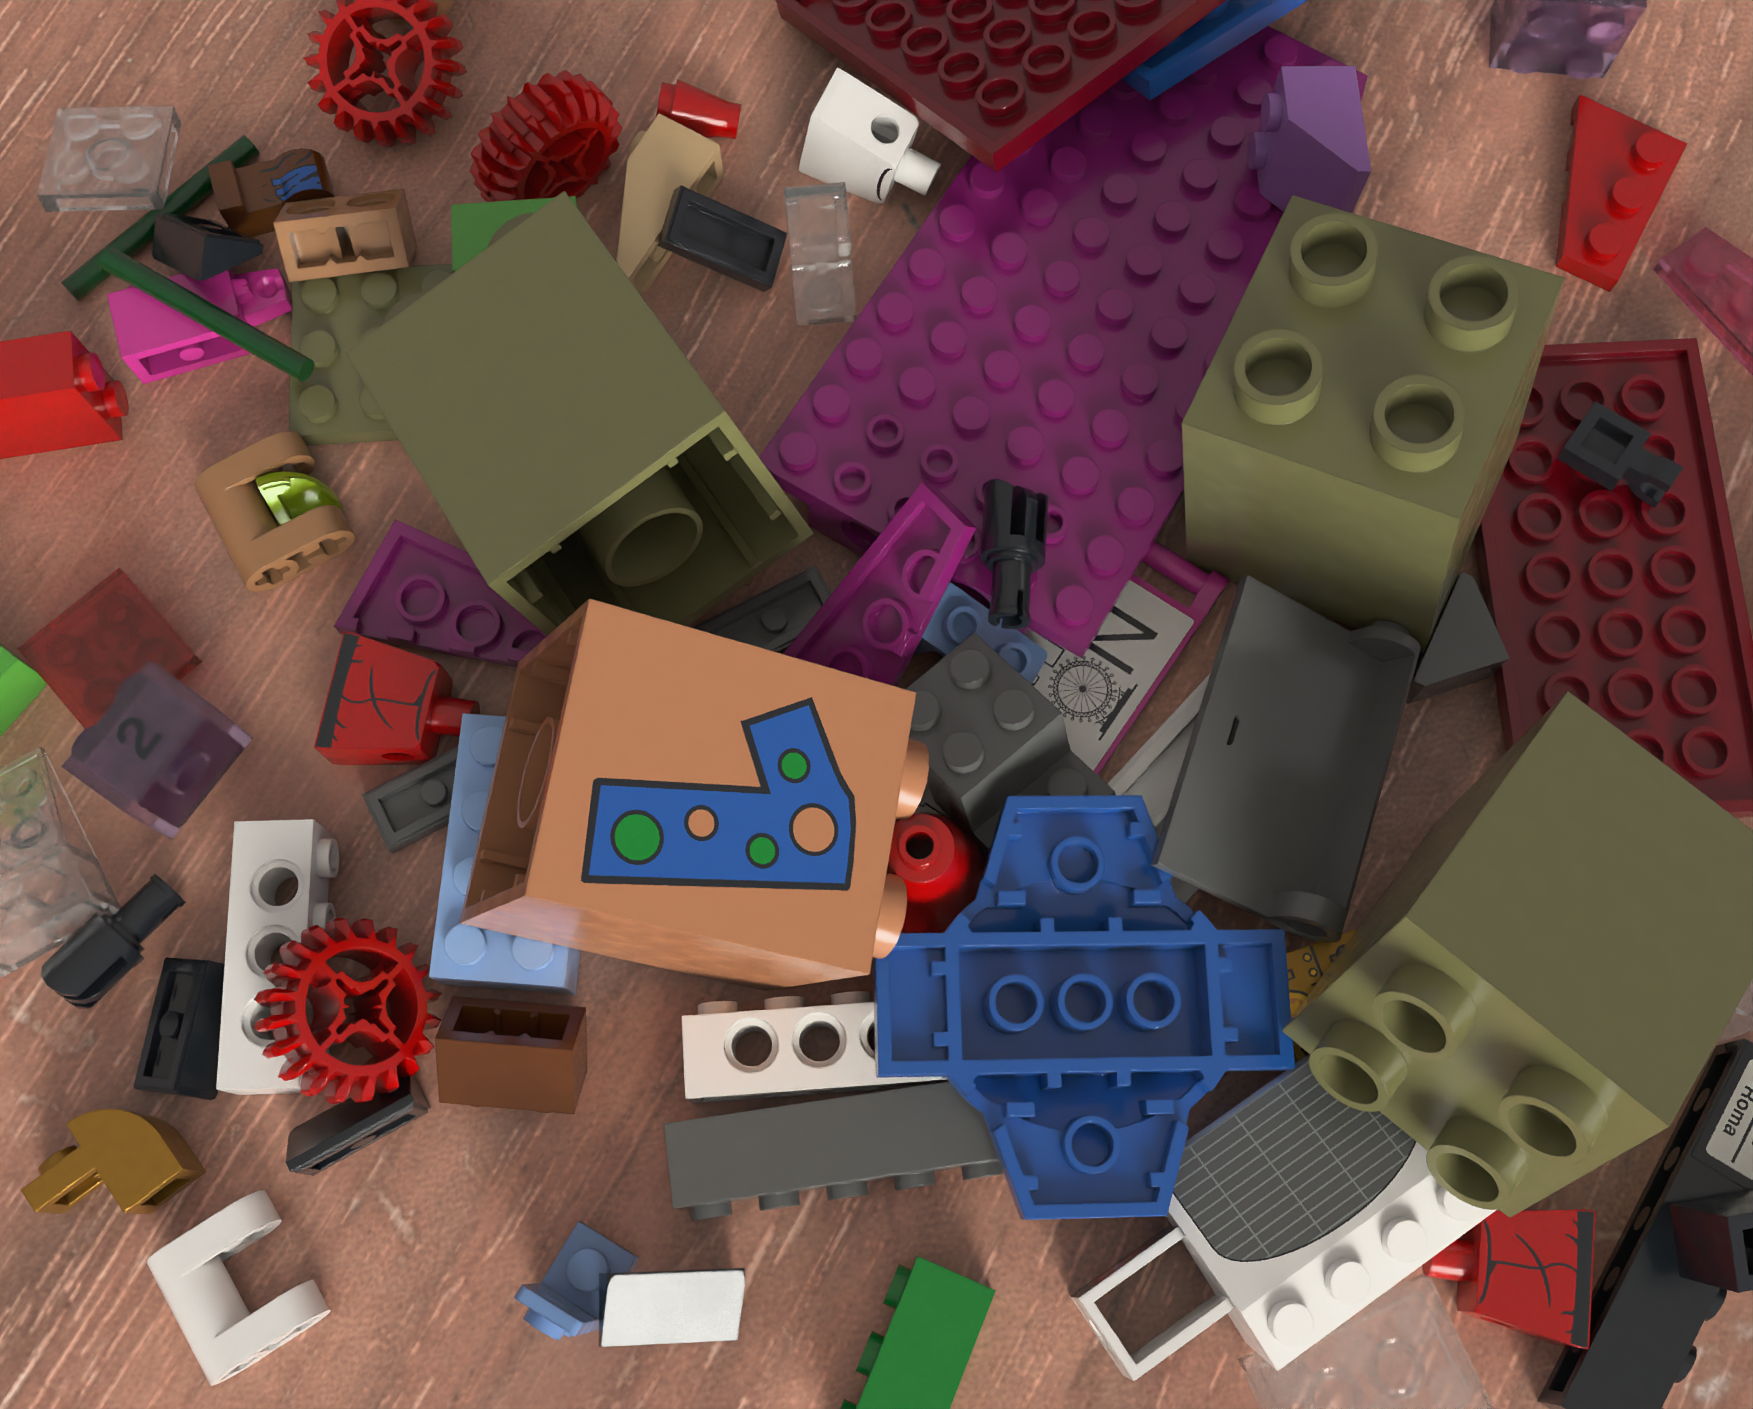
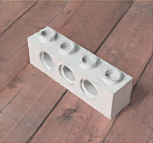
M314 819L234 821L217 1090L237 1095L300 1093L302 1075L288 1081L278 1078L280 1069L287 1060L285 1056L281 1055L268 1059L262 1055L264 1048L268 1044L275 1042V1040H271L267 1032H258L253 1027L257 1020L271 1016V1008L261 1006L253 999L259 991L276 988L267 980L262 972L271 964L272 954L279 945L292 940L301 943L300 935L304 929L318 925L325 930L327 922L336 919L335 908L332 903H328L329 878L336 877L339 869V847L336 839L331 838L332 833ZM297 877L298 891L295 897L289 903L277 906L275 903V893L278 886L288 878ZM306 997V1017L310 1026L314 1013L312 1005Z
M870 992L836 993L831 995V1005L805 1007L804 997H774L764 1000L765 1010L738 1012V1002H706L698 1004V1015L682 1016L685 1099L692 1104L899 1089L948 1082L946 1078L942 1077L876 1078L875 1052L870 1048L867 1041L871 1029L875 1026L874 1002H871ZM815 1027L830 1028L840 1039L837 1052L828 1060L813 1061L802 1052L801 1044L805 1034ZM758 1031L769 1036L772 1041V1050L766 1061L757 1066H746L737 1061L735 1049L743 1035Z

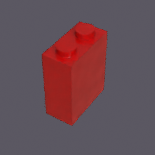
M72 331L0 341V459L123 440L121 417L127 416L129 411L124 386L119 380H114L103 368L98 355L94 352L90 353Z

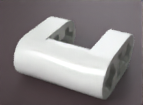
M265 1190L254 1192L230 1204L159 1249L147 1260V1264L211 1386L219 1384L245 1370L319 1322L331 1311L314 1280L304 1282L288 1290L252 1314L247 1309L223 1262L273 1231L282 1222Z

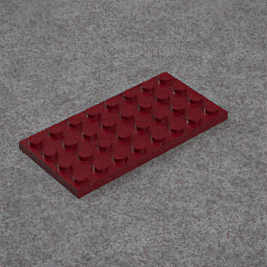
M1697 338L1545 345L1515 445L1475 535L1483 599L1510 658L1494 673L1505 752L1569 691L1734 817H1753V640ZM1595 401L1650 432L1651 435L1642 448L1656 456L1667 458L1684 467L1655 508L1635 496L1629 488L1628 481L1621 477L1611 491L1557 459L1561 450Z

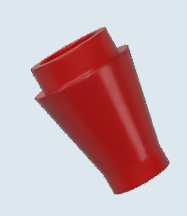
M677 79L676 84L662 82L656 116L661 114L706 138L725 137L736 140L742 104L729 102Z

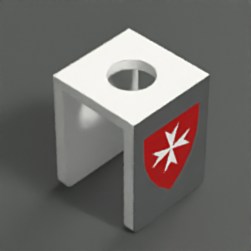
M1179 1226L1164 1228L1070 1296L1122 1375L1133 1381L1144 1375L1234 1308L1228 1297L1212 1296L1131 1356L1116 1336L1094 1302L1181 1240L1185 1235Z

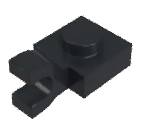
M1596 401L1557 457L1561 462L1611 491L1621 477L1628 481L1629 488L1635 496L1654 508L1684 468L1667 458L1656 456L1642 448L1651 433Z

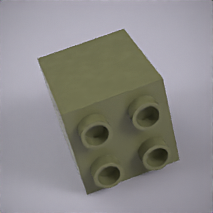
M565 191L535 213L522 214L507 221L495 232L484 251L430 291L416 293L399 301L388 311L380 328L346 352L347 357L487 585L546 636L553 632L588 599L688 626L814 534Z
M1292 195L1182 421L1187 561L1208 574L1215 570L1235 584H1239L1241 577L1249 575L1314 612L1357 629L1372 626L1377 621H1390L1400 624L1410 631V636L1420 644V652L1424 653L1515 445L1565 277Z
M1567 691L1435 822L1361 922L1358 929L1282 1029V1032L1310 1054L1309 1066L1317 1082L1331 1096L1343 1104L1360 1111H1380L1428 1151L1426 1154L1428 1169L1445 1190L1467 1204L1487 1210L1499 1209L1511 1218L1670 1127L1753 980V830Z

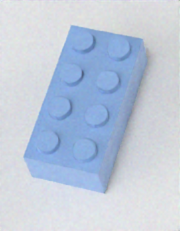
M463 713L429 977L444 985L576 995L581 950L459 923L506 716Z

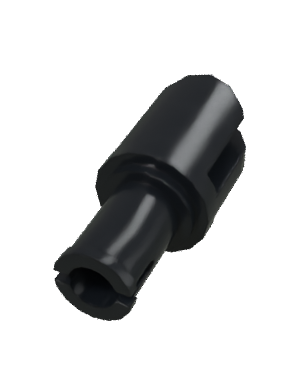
M1000 479L989 480L984 493L980 559L981 563L992 572L988 622L993 626H997L1000 624V617L1003 616L1001 628L1020 629L1027 627L1031 623V614L1029 613L1031 576L1045 565L1049 495L1041 492L1035 494L1033 490L1019 485L1013 487L1012 484Z
M153 874L150 880L111 917L106 913L99 917L95 913L85 922L86 924L42 965L41 977L48 987L63 997L69 1004L78 1009L93 1007L133 967L135 968L145 959L140 954L144 950L140 944L175 910L182 907L186 902L159 876Z

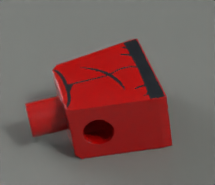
M343 632L314 748L329 762L337 765H421L436 757L441 734L460 737L462 714L480 715V705L478 701L450 697L453 679L438 662L354 633Z
M1586 1209L1523 1210L1511 1218L1502 1211H1495L1463 1234L1461 1239H1456L1422 1265L1423 1274L1428 1277L1458 1281L1456 1305L1457 1310L1461 1313L1555 1345L1589 1349L1596 1211Z

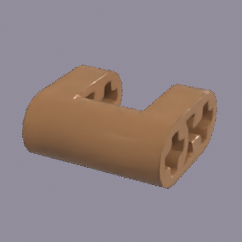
M283 431L270 435L204 469L194 482L195 489L247 590L251 592H264L277 588L342 554L355 540L354 532L342 510L333 505L317 507L278 526L263 495L258 489L255 478L274 472H297L309 475L313 471L315 460L302 435L296 431Z

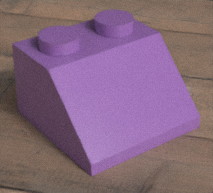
M1281 66L1272 93H1265L1263 96L1260 115L1261 124L1258 132L1250 133L1247 144V163L1249 169H1257L1259 193L1283 212L1292 195L1352 213L1371 173L1356 67Z

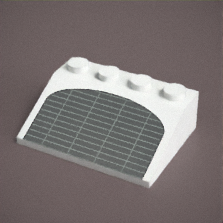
M1310 1054L1297 1062L1294 1069L1286 1070L1186 1141L1166 1216L1172 1226H1179L1185 1235L1181 1239L1216 1296L1228 1297L1234 1308L1228 1312V1315L1246 1344L1277 1371L1496 1211L1467 1204L1445 1190L1428 1169L1426 1163L1428 1151L1380 1111H1360L1343 1104L1331 1096L1313 1076L1309 1066Z

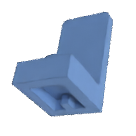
M949 582L913 654L936 651L945 657L970 635L976 633L1030 684L1033 683L1047 658V652L1018 630L1001 628V618L999 625H991L988 622V612L990 610L951 582Z
M578 1221L542 1282L522 1284L514 1298L529 1308L523 1319L542 1333L556 1340H561L563 1335L571 1338L572 1336L594 1332L599 1326V1273L631 1272L639 1257L584 1222Z

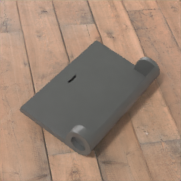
M1249 575L1241 577L1151 865L1292 934L1321 942L1339 941L1342 936L1421 649L1420 644L1410 636V631L1406 627L1390 621H1377L1372 626L1349 631Z

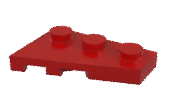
M1580 94L1572 107L1570 125L1573 126L1571 147L1567 152L1565 171L1569 173L1566 199L1561 209L1556 267L1610 292L1619 281L1687 143Z

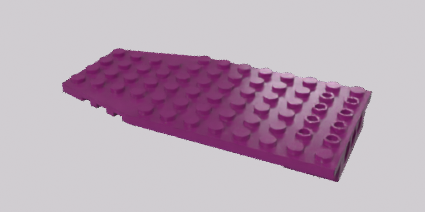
M1267 26L1152 100L1144 97L1121 79L997 173L971 155L759 456L782 490L808 504V526L863 556L922 482L934 484L977 527L950 582L990 610L992 572L981 563L980 559L985 487L989 480L1000 479L1012 484L1013 487L1019 485L1033 490L1035 494L1040 492L1049 495L1045 565L1031 576L1029 611L1031 623L1027 627L1016 630L1025 636L1032 630L1076 656L1083 658L1184 492L1182 421L1284 213L1260 194L1257 169H1249L1247 163L1248 139L1250 133L1258 132L1260 127L1263 96L1265 93H1272L1281 66L1347 65ZM1356 70L1360 100H1362L1368 76Z

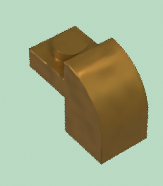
M99 1109L81 1114L66 1123L80 1146L78 1148L75 1145L66 1147L47 1158L38 1167L41 1175L22 1188L21 1192L35 1213L64 1214L105 1183L124 1213L150 1215L206 1173V1170L183 1136L162 1119L119 1109Z

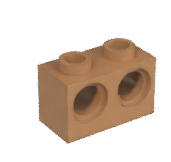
M404 188L285 203L273 222L288 282L409 267L417 248Z

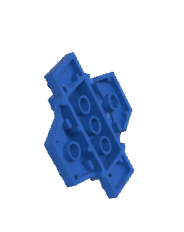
M1142 795L1007 796L1002 804L975 900L960 912L944 933H900L896 945L885 958H873L876 1078H946L972 1107L981 1112L1021 1220L1167 1216L1189 1131L1186 1122L1190 1108L1206 1092H1210L1215 1088L1226 1071H1271L1295 1068L1293 1040L1282 1032V1029L1291 1019L1284 929L1217 930L1200 910L1194 912L1187 904L1178 899L1170 882V878L1173 875L1151 865L1159 838Z

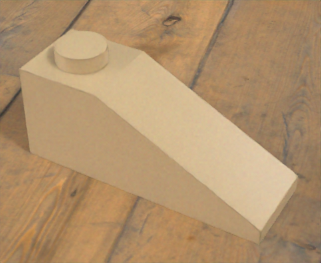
M661 114L656 116L647 131H640L634 137L627 155L616 262L642 297L673 253L657 246L673 191L682 185L710 198L724 177L720 145Z

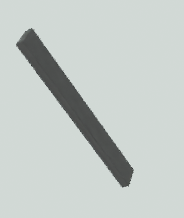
M813 566L692 628L783 654L829 598L831 592L817 567ZM458 746L362 794L377 828L391 853H395L448 826Z

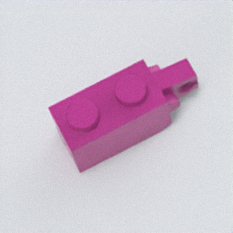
M278 268L234 274L231 269H228L201 281H197L183 273L167 277L254 327L292 311V299L289 288ZM131 285L127 289L107 294L121 358L143 384L249 355L250 353Z

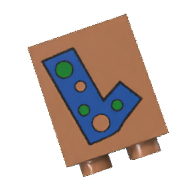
M588 599L518 662L459 923L764 991L869 975L872 957L878 959L885 958L896 945L906 915L907 890L905 882L900 876L887 873L895 821L908 820L913 815L923 796L929 772V752L926 744L909 738L916 692Z

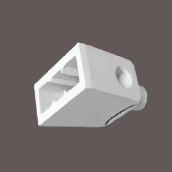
M837 68L811 115L798 171L876 204H884L895 182L926 196L941 163L911 148L920 124L916 116L847 72Z

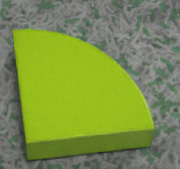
M274 472L255 478L258 489L280 525L321 506L333 505L344 511L342 503L334 491L312 476L297 472Z

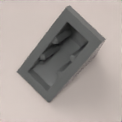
M1464 572L1458 575L1425 652L1419 653L1406 700L1407 704L1490 678L1510 659L1474 577Z

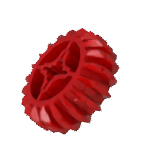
M336 0L339 10L336 15L327 10L318 11L322 22L327 27L323 34L318 31L307 33L310 40L320 46L318 54H310L304 57V60L308 66L319 69L320 73L311 78L307 83L312 90L325 93L317 106H319L322 112L330 115L336 114L333 124L339 130L349 132L353 129L356 140L368 144L375 137L378 145L391 148L395 143L396 137L403 144H415L416 128L428 136L436 134L435 125L431 118L433 115L445 120L452 118L450 109L443 102L446 96L454 99H459L463 96L462 90L451 84L452 76L464 75L467 71L465 65L451 60V57L458 54L464 47L459 39L447 37L454 25L447 16L443 14L436 16L438 5L435 1ZM387 19L407 20L413 29L405 35L396 33L386 39L384 35L376 32L372 25ZM355 46L356 56L353 64L349 67L351 52ZM382 52L391 56L386 62L383 61L384 55ZM424 61L423 75L417 87L415 73L418 66ZM386 67L389 70V72L387 73L389 77H386L381 74L385 71ZM385 91L388 96L396 98L401 106L386 112H370L359 100L367 94L375 97L377 94Z
M567 70L558 73L555 77L546 73L541 77L537 85L527 82L524 84L522 92L516 97L507 96V104L502 110L491 113L493 121L490 126L479 131L478 136L481 143L475 146L470 153L474 162L469 172L475 179L474 185L481 191V197L486 202L555 198L565 191L569 197L575 196L576 199L580 198L592 184H598L597 177L602 170L610 167L611 161L609 156L616 152L620 145L617 138L621 133L622 126L617 121L619 113L612 106V101L593 81H588L581 73L573 76Z
M336 918L327 922L325 930L318 925H314L301 932V943L292 940L280 947L278 951L284 963L275 962L270 964L262 972L267 980L276 988L259 991L253 999L261 1006L271 1008V1016L257 1020L253 1028L258 1032L273 1031L275 1042L268 1044L264 1048L262 1055L268 1059L281 1055L285 1056L287 1060L282 1065L278 1078L288 1081L302 1075L300 1094L310 1097L318 1095L324 1089L325 1100L331 1104L345 1102L348 1095L355 1103L370 1101L375 1094V1090L380 1094L395 1091L399 1087L398 1076L402 1078L414 1076L420 1070L414 1055L428 1054L435 1047L423 1034V1030L437 1028L438 1024L442 1021L436 1015L427 1012V1003L438 1000L442 993L436 989L425 990L422 979L429 976L430 966L423 964L414 967L411 962L416 954L418 945L409 942L396 948L398 928L386 927L375 933L373 919L366 918L353 922L351 927L347 919ZM331 957H344L363 964L371 972L367 976L353 980L343 970L335 973L326 964V961ZM357 996L352 1002L355 1012L349 1013L355 1016V1020L342 1024L346 1019L343 1009L350 1007L343 1004L344 999ZM306 997L311 1003L314 1013L310 1026L306 1017ZM387 997L389 999L390 1004V1018L388 1017L386 1011ZM347 1040L356 1049L364 1047L372 1057L362 1065H352L335 1059L326 1050L331 1045Z

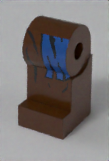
M312 149L289 150L274 160L237 169L231 160L207 165L218 211L228 227L251 237L274 232L273 222L285 203L335 197L325 159L319 152Z

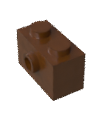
M452 996L435 1037L439 1103L529 1110L541 1113L574 1114L587 1073L586 1007Z

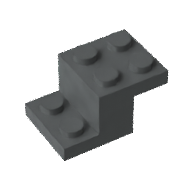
M976 633L970 635L906 688V690L916 692L909 738L924 742L928 748L929 772L927 782L934 801L971 836L974 842L987 855L1003 801L1007 796L1116 795L1115 791L1070 750L1062 712Z

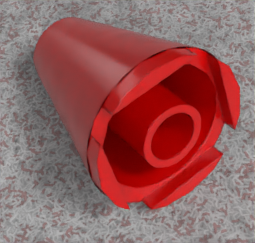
M914 812L908 820L895 821L887 873L900 876L906 885L907 908L901 933H944L960 912L975 900L985 866L979 846L959 824L942 815Z

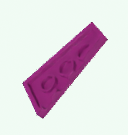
M922 482L783 654L897 687L977 527L934 484Z
M396 519L334 625L340 634L350 632L375 641L517 667L518 662L547 637L487 585L468 552Z

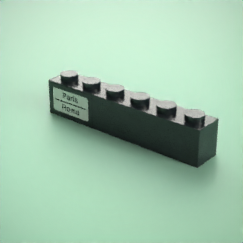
M1744 1038L1716 1045L1592 1291L1589 1349L1565 1346L1537 1400L1549 1409H1663L1662 1406L1673 1384L1681 1382L1692 1369L1697 1356V1348L1693 1343L1704 1320L1712 1319L1722 1307L1727 1290L1679 1277L1669 1204L1753 1190V1043Z

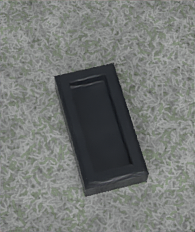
M680 185L673 191L657 246L765 292L772 288L788 233Z

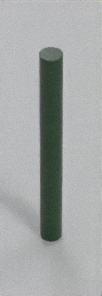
M243 135L207 165L231 160L237 169L246 166L260 153L255 145ZM207 165L75 270L61 284L77 301L81 300L111 275L101 269L98 263L101 253L107 247H114L131 258L153 241L156 214L160 215L163 212L185 215L214 192Z
M107 247L101 253L98 262L101 269L301 382L306 381L312 374L314 361L114 247Z

